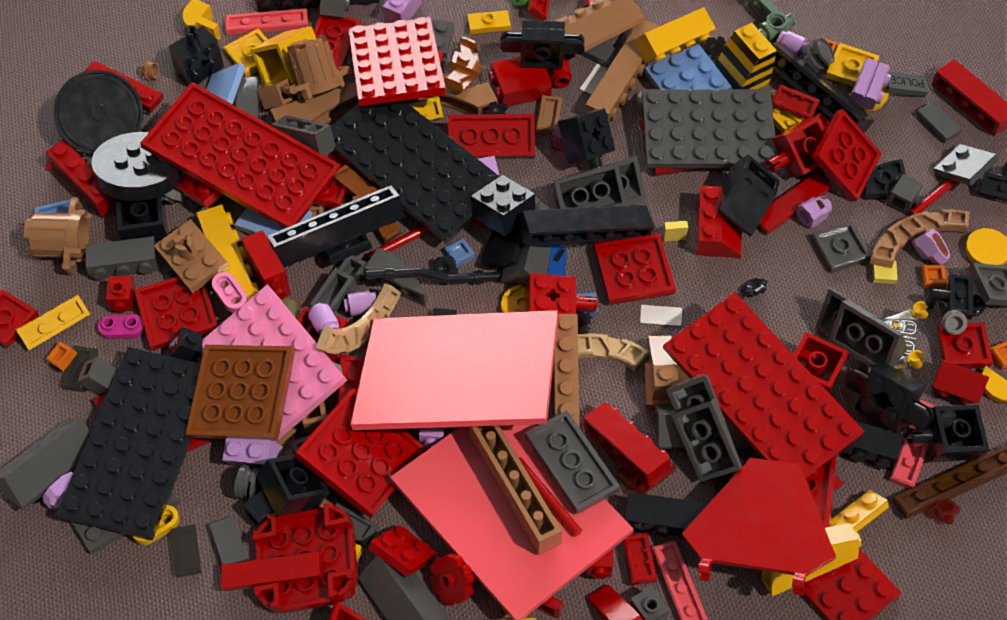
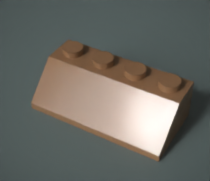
M595 0L591 3L592 5L586 8H579L574 11V14L556 20L565 22V34H582L584 36L585 52L646 21V18L634 0Z

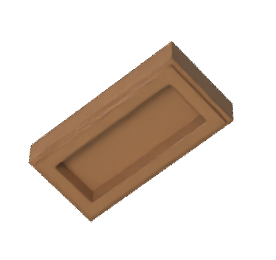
M542 95L536 133L557 135L558 121L560 120L563 103L562 97Z

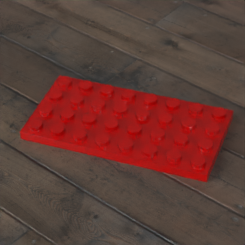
M193 82L140 142L142 149L284 229L299 223L332 181L335 173L340 169L339 163Z
M735 292L663 345L666 353L689 378L708 374L723 416L763 460L800 464L806 479L865 432Z

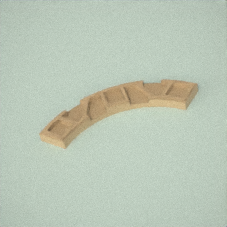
M384 283L377 299L362 318L346 328L333 329L324 326L315 348L332 354L351 352L359 348L369 340L374 318H388L401 292L393 286Z
M578 334V358L608 359L636 371L649 356L648 350L625 339L620 340L608 337L606 334Z

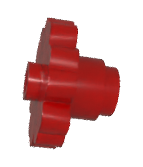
M455 553L435 558L434 563L430 567L433 573L430 577L433 592L440 594L441 602L450 606L468 601L474 592L471 585L476 579L472 574L471 567L464 564L462 556Z

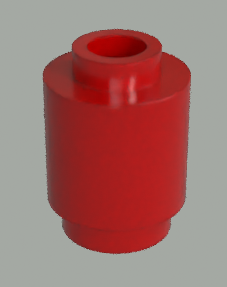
M563 56L562 69H549L551 81L558 88L568 86L572 79L569 60Z

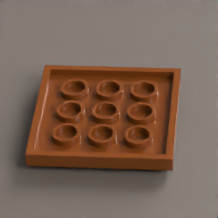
M205 344L186 435L191 436V438H236L278 441L296 350L292 346Z

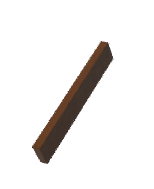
M1007 445L894 496L892 502L902 515L909 519L1007 473Z

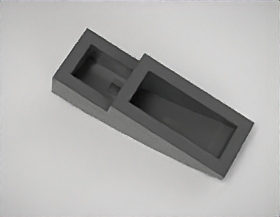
M258 77L242 78L236 93V107L260 119L259 94L257 91L259 88Z
M354 255L346 258L339 269L334 268L310 305L328 304L333 313L344 304L343 299L348 298L347 294L354 293L365 280L364 267L367 262Z

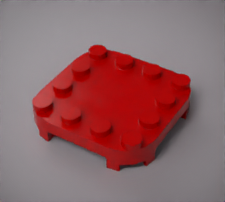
M324 503L323 508L279 517L272 513L266 515L268 519L259 526L257 531L254 530L252 540L256 544V560L318 551L322 554L321 579L284 584L277 582L254 587L256 596L270 612L290 613L329 606L354 596L358 579L355 529L351 518L342 508L335 506L333 503Z

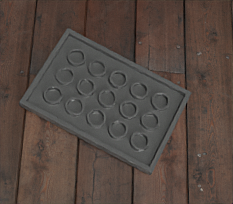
M770 89L642 90L646 168H730L748 154L764 168L772 166L771 164L765 165L768 159L777 155V148L772 140L775 137Z

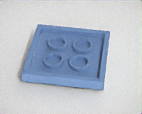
M699 44L657 63H653L644 69V73L656 89H732V86Z

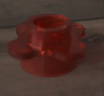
M943 498L936 502L935 509L931 510L930 515L934 519L939 518L946 524H952L954 516L960 512V507L952 500Z

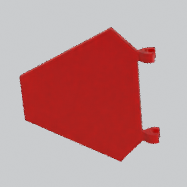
M750 458L742 466V469L732 477L682 532V537L701 559L698 567V573H700L699 580H710L713 563L794 575L792 593L803 596L806 577L836 559L832 544L800 464Z

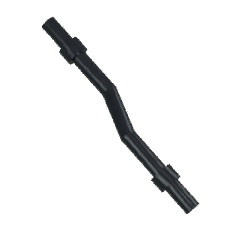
M384 267L381 270L365 271L366 279H384V281L404 277H424L443 283L473 282L474 284H483L484 281H501V272H483V270L473 271V273L444 274L421 267L401 269Z

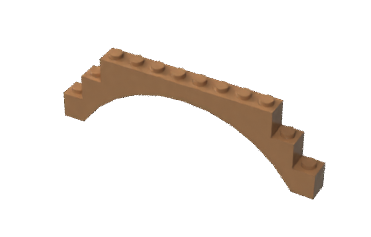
M452 72L443 75V79L448 77ZM356 82L313 95L311 99H301L270 109L273 123L287 115L328 124L334 119L345 115L359 103ZM488 82L471 88L467 87L462 93L445 87L446 95H439L441 106L457 110L466 115L483 114L484 110H489L487 106L491 102L496 101L498 104V100ZM430 97L410 99V100H404V101H405V102H414V101H418V100H422V99H426V98H430Z

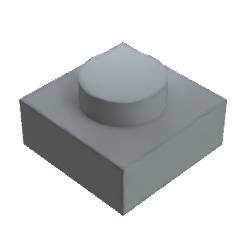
M172 189L164 194L163 198L174 203L175 200L184 202L186 196Z

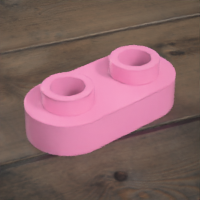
M222 272L214 276L212 280L213 290L228 311L234 313L248 301L246 293L232 274Z

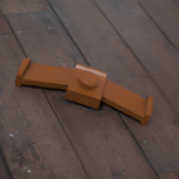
M466 37L460 38L458 43L459 52L455 51L449 68L454 71L444 79L445 87L462 93L470 84L478 79L482 71L478 59L477 43Z
M347 165L338 169L332 179L355 195L352 201L380 190L378 187L372 186ZM397 222L378 228L384 245L402 234Z

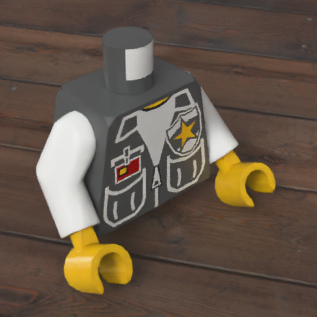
M923 301L916 302L913 310L909 309L880 319L903 335L908 348L894 366L896 369H910L911 365L915 369L922 367L920 359L923 360L924 356L920 350H915L918 320L915 319L917 316L920 319L928 317V312L923 310L928 306Z

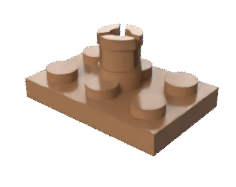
M191 219L154 245L156 250L192 293L212 280L215 275L229 267L228 262Z

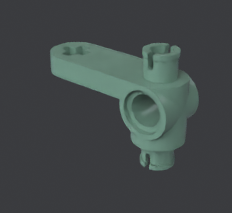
M747 0L749 6L763 19L764 22L760 23L757 29L769 42H776L782 31H790V26L796 24V19L794 15L792 16V13H787L784 16L770 0Z

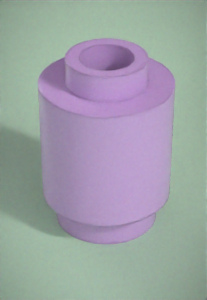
M782 31L776 43L784 44L798 57L800 54L804 55V46L808 44L806 43L807 38L791 31Z
M368 290L347 294L348 298L343 299L345 312H350L351 316L365 314L377 299L376 293L369 292Z
M319 303L310 309L308 318L319 336L324 326L340 329L339 322L328 304Z

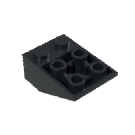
M748 154L730 167L718 211L751 237L774 200L780 180Z

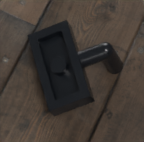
M1007 162L1001 167L1002 176L989 172L983 174L978 194L1007 201Z
M950 273L948 276V290L932 289L926 301L927 309H933L937 299H947L948 312L951 310L960 311L967 319L971 320L973 317V276Z

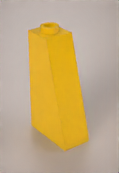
M849 523L825 528L836 559L808 575L805 582L858 559L861 538ZM762 570V581L771 596L793 588L794 575Z

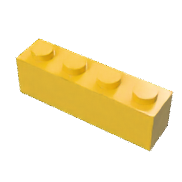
M705 7L644 33L634 43L645 63L653 60L657 63L666 58L668 53L672 56L680 52L682 47L685 49L692 47L696 44L695 41L697 40L699 43L711 37L709 34L716 28Z

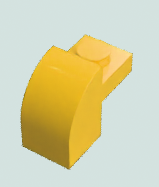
M191 0L183 10V21L188 29V33L189 25H194L197 29L204 26L218 41L220 40L219 26L217 23L212 22L213 15L210 5L199 0Z

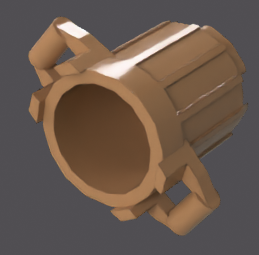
M325 35L316 36L317 39L308 41L304 39L286 46L296 83L284 86L283 92L285 94L296 93L298 100H301L302 97L304 100L313 98L312 95L334 89L340 85L342 87L345 86L342 76L351 74L352 67L341 66L338 69L336 68L329 42L326 40Z
M76 197L70 199L68 213L35 212L34 214H29L32 218L25 220L23 238L29 239L30 248H25L28 255L63 258L62 268L69 275L75 273L76 262H86L85 245L90 244L89 224H92L91 215H86L87 210H82L83 205Z

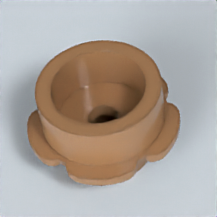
M151 60L145 61L141 67V73L148 81L157 79L160 73L158 63Z

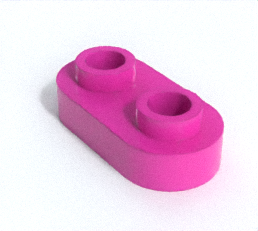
M135 314L108 315L103 317L98 323V330L101 336L108 340L136 339L145 333L142 317Z

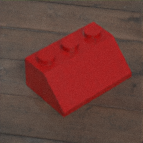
M700 185L697 203L696 255L741 259L742 231L718 211L724 188Z

